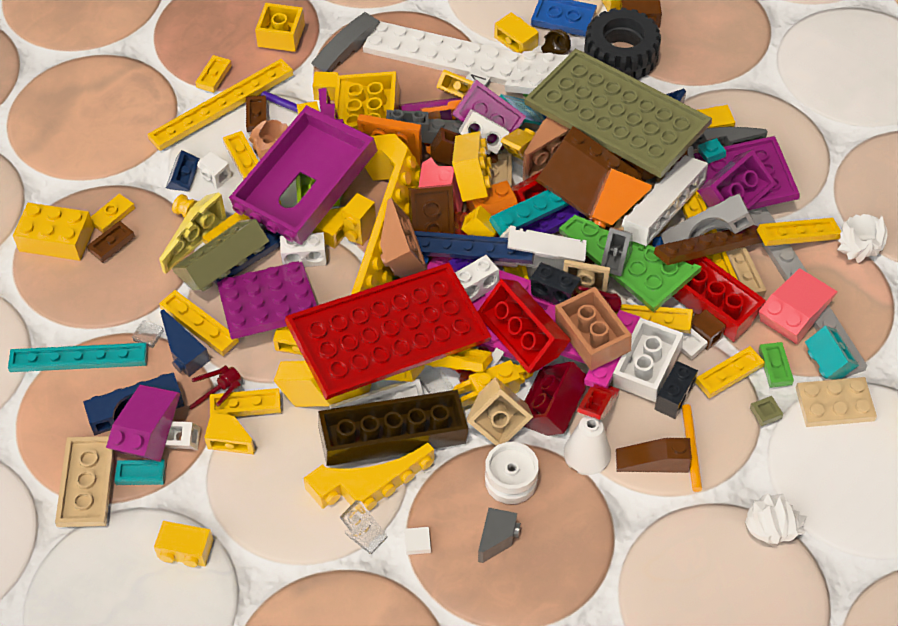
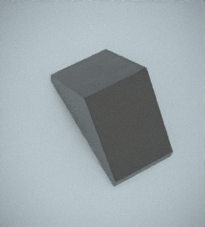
M613 227L609 229L601 266L610 267L611 274L618 276L623 274L632 252L631 232Z

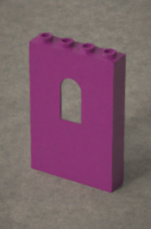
M306 105L229 196L233 205L232 209L239 215L244 214L250 219H256L258 224L265 225L271 232L282 234L289 242L295 241L302 245L378 151L373 137ZM300 173L316 180L297 205L291 208H285L280 205V197Z

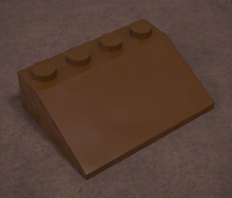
M572 126L535 181L589 218L606 175L611 168L638 180L642 178L643 174Z

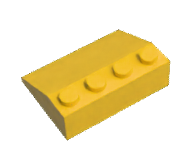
M393 71L336 76L334 103L339 119H343L344 124L358 130L357 119L359 114L386 119V110H399L400 86L397 73Z

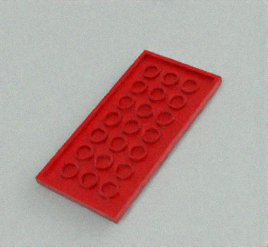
M450 263L287 315L284 320L325 400L489 342L492 338Z

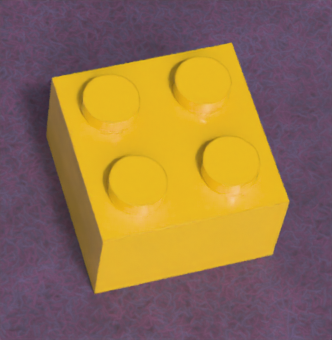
M265 3L255 29L258 47L296 52L305 26L303 8Z

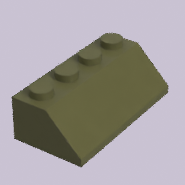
M256 219L239 220L173 266L172 270L192 290L205 291L213 286L212 282L218 277L222 279L230 274L231 271L229 269L235 265L238 267L248 260L247 257L249 255L261 252L265 248L264 245L269 242V239Z

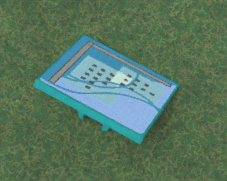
M500 94L499 97L526 116L520 126L525 122L536 125L542 124L543 120L532 108L525 105L524 99Z

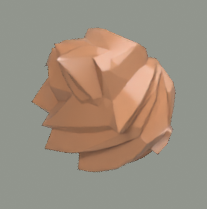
M265 120L252 130L249 141L253 144V150L260 160L288 128L287 123H281L278 120Z

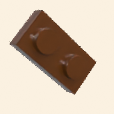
M266 95L246 97L247 132H252L258 124L267 120Z
M118 221L87 245V248L91 254L103 263L135 238V234L125 224Z

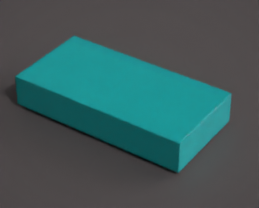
M117 460L114 482L116 485H164L166 462L165 460H161V462L153 460Z

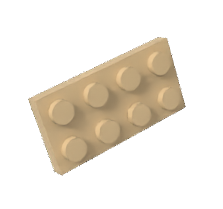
M109 436L67 437L55 519L57 527L106 526L115 454L114 450L106 448Z

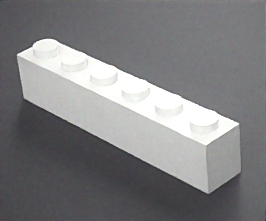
M685 155L679 162L675 163L673 169L667 172L660 182L655 184L654 189L645 195L642 202L636 204L633 211L626 215L622 222L624 231L632 233V241L647 246L706 181L707 162Z

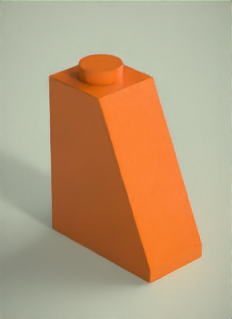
M611 168L603 182L589 220L594 221L600 228H609L651 189L652 185Z

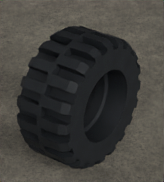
M613 8L609 12H601L587 26L584 53L637 80L641 76L644 77L649 74L658 62L661 44L659 27L655 25L651 18L648 19L646 14L643 12L638 13L635 9L626 10L627 8H621V10H616V8ZM625 42L633 45V47L621 48L611 43Z

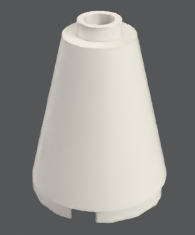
M590 416L584 417L579 422L564 447V459L567 465L577 470V473L581 475L601 473L611 459V449L604 425L601 420Z

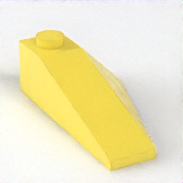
M217 192L206 195L189 210L159 258L165 274L203 242L202 236L227 219L222 194Z

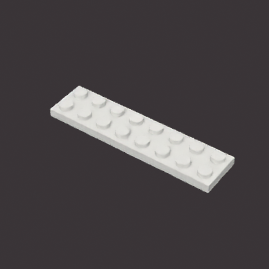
M381 21L366 39L363 46L364 53L441 71L445 69L463 76H467L475 67L490 78L489 82L505 85L522 53Z

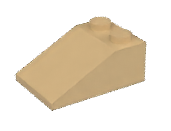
M571 260L564 261L563 271L580 277L582 279V286L596 287L597 290L608 292L610 267Z

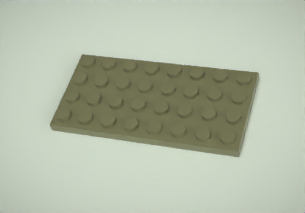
M576 48L524 99L525 105L569 129L572 126L576 127L604 148L659 178H662L712 124L711 117Z

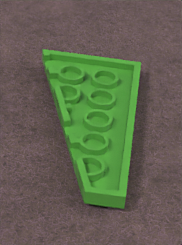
M574 215L559 228V233L567 238L578 239L580 242L587 240L586 256L598 266H601L609 231L600 228L594 222ZM632 241V252L622 276L611 273L610 276L652 312L660 308L701 272L702 266L697 264L691 265L686 262L667 265L653 254L655 247L645 246Z

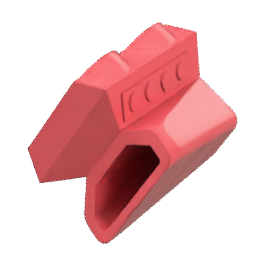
M429 158L422 163L418 187L453 185L454 215L461 214L463 202L454 168L452 166H438L432 158Z

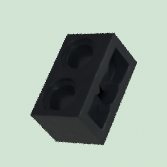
M542 262L530 278L531 295L556 305L582 293L578 289L579 286H582V279Z
M677 361L657 395L654 410L676 419L695 385L698 370Z

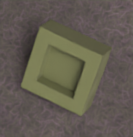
M772 396L751 403L750 409L761 427L783 417V412Z

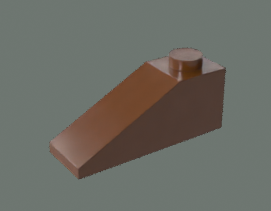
M441 127L430 145L431 158L439 163L453 165L455 136L461 134ZM491 152L487 154V157L491 158L492 163L498 162V153Z
M662 438L617 448L615 451L617 472L688 473L692 460L690 438Z

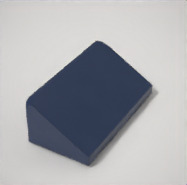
M181 150L175 159L165 188L188 192L200 158Z

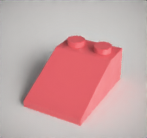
M799 268L769 297L759 310L760 321L798 345L836 296L837 291Z

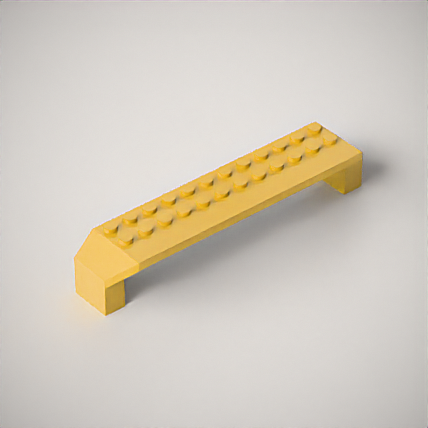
M395 134L371 136L375 140L378 151L365 168L373 181L390 180L351 294L400 279L399 276L393 274L389 266L386 267L380 256L383 254L380 242L387 200L392 198L410 218L408 188L419 186L421 168L409 148ZM306 361L280 362L274 378V382L295 407L329 406L368 393L372 385L369 384L325 400Z

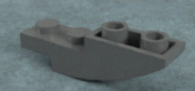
M386 110V119L420 124L422 142L429 144L432 143L441 127L460 134L459 129L463 124L460 120L429 119L428 112Z

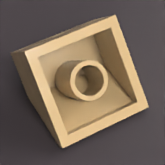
M495 377L479 392L466 420L497 446L508 442L533 418L528 404Z

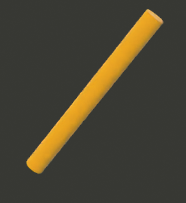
M685 404L682 406L685 435L686 438H690L692 460L690 474L692 489L694 492H699L702 490L692 409L691 405Z

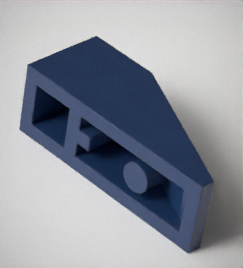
M163 309L160 311L174 360L172 364L178 372L181 373L183 371L190 377L210 361L207 348Z

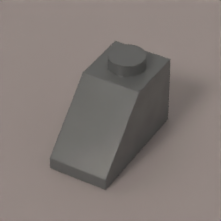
M488 507L478 550V562L484 563L512 546L514 537H519L521 523H517V513Z

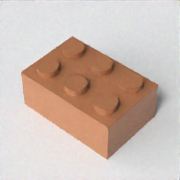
M596 287L555 305V322L571 339L570 343L591 371L631 351V333Z

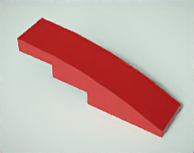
M596 384L593 387L590 386L577 412L599 420L603 419L618 398L620 389L609 386L607 389Z

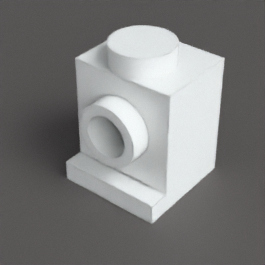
M211 151L205 157H202L197 164L198 168L201 169L203 178L207 181H212L216 189L232 177L229 163Z
M172 422L165 446L171 449L198 450L201 427L193 422Z

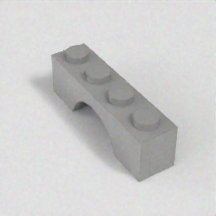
M737 194L674 227L668 228L660 233L664 244L704 235L706 232L716 228H725L736 234L755 223L740 194Z

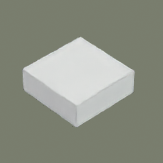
M429 527L404 529L406 555L431 553Z

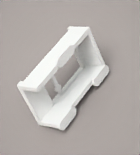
M510 226L499 238H508L507 248L535 253L533 264L494 261L495 264L502 266L518 267V265L533 268H537L542 262L563 271L565 260L585 262L587 240L580 242L578 239L531 230L524 232L523 229L516 230L515 226Z

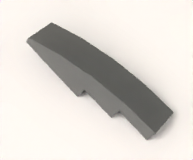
M366 12L362 13L344 27L321 50L311 64L321 72H331L338 62L343 64L352 51L357 52L366 39L379 25L380 21Z
M751 127L707 128L691 146H693V150L698 149V145L717 138L721 145L726 147L766 138L768 131Z

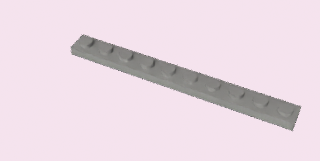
M766 207L749 210L756 226L765 223H776ZM761 243L785 281L799 268L807 272L790 244L765 246L764 243ZM828 305L813 324V327L818 332L826 325L837 329L859 364L857 368L845 377L865 371L867 368L866 362Z

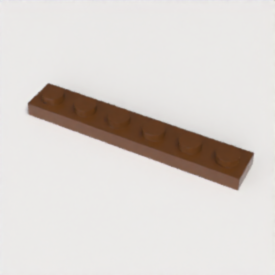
M752 225L736 234L730 230H724L658 245L655 247L653 254L665 264L671 265L763 243L757 232L758 226Z

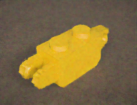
M509 360L485 369L484 372L469 375V380L454 386L452 390L458 389L459 395L471 391V393L460 398L462 407L474 404L479 392L495 377L516 394L520 390V385L525 382V379L532 377L533 373L529 374L521 364H513Z

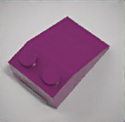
M139 385L113 423L106 448L123 454L161 462L180 393Z

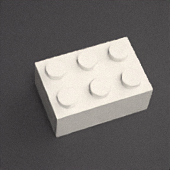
M640 318L632 333L631 351L621 356L613 372V386L656 402L657 395L682 349L683 333Z

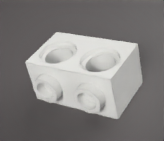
M471 109L461 125L459 133L462 135L468 134L469 126L477 123L479 125L478 131L481 132L482 138H486V141L489 134L494 133L497 135V140L494 143H487L488 150L486 151L487 154L491 152L497 154L502 146L501 139L508 135L509 131Z
M324 232L311 233L302 245L295 241L289 242L284 236H280L283 265L297 261L302 262L304 267L327 265Z
M487 255L455 272L471 301L493 290L500 281L499 269Z

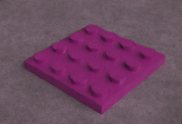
M775 136L724 147L726 157L708 164L706 181L703 185L738 154L753 149L777 184L748 210L800 199V193ZM699 152L693 154L695 159L705 162Z
M299 261L276 267H268L255 272H247L234 277H226L217 283L231 340L286 327L287 325L284 320L287 315L317 306L303 263Z

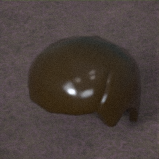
M553 29L544 36L545 43L541 46L543 53L567 55L570 52L571 40L565 31Z

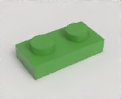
M783 343L760 344L758 350L761 358L765 361L763 367L769 387L793 385L794 379Z

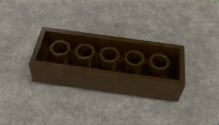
M458 389L318 411V429L326 466L412 453L426 443H429L434 449L466 444L469 430Z

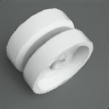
M505 442L494 447L489 452L485 465V486L489 494L496 501L504 504H519L534 494L538 476V459L535 453L528 446L518 442Z

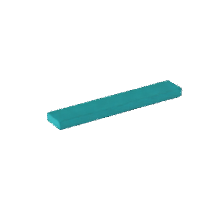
M147 343L10 349L8 370L9 372L146 366L148 346Z

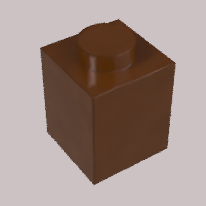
M705 309L700 314L697 313L693 316L692 329L708 342L705 348L708 351L723 338L726 325Z

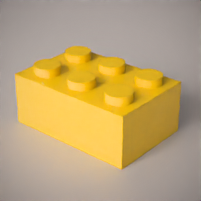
M480 131L455 136L452 164L462 202L488 197V188H491L492 161L490 157H487L486 138H482Z
M28 202L14 231L13 238L19 252L81 261L94 225L89 211Z

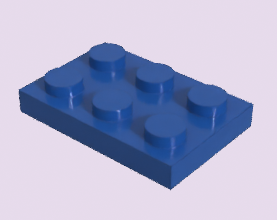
M539 0L531 18V25L552 30L561 29L566 33L585 37L587 26L595 16L597 5L575 0Z

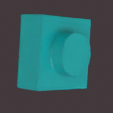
M717 138L698 145V152L708 164L726 157V150Z

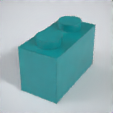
M825 325L805 341L809 348L808 354L813 360L817 361L820 366L819 372L826 379H842L859 366L837 329Z

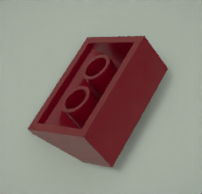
M573 361L545 366L539 370L524 400L528 404L533 418L523 427L546 436L565 433L573 413L577 409L579 400L586 390V385H584L586 374Z

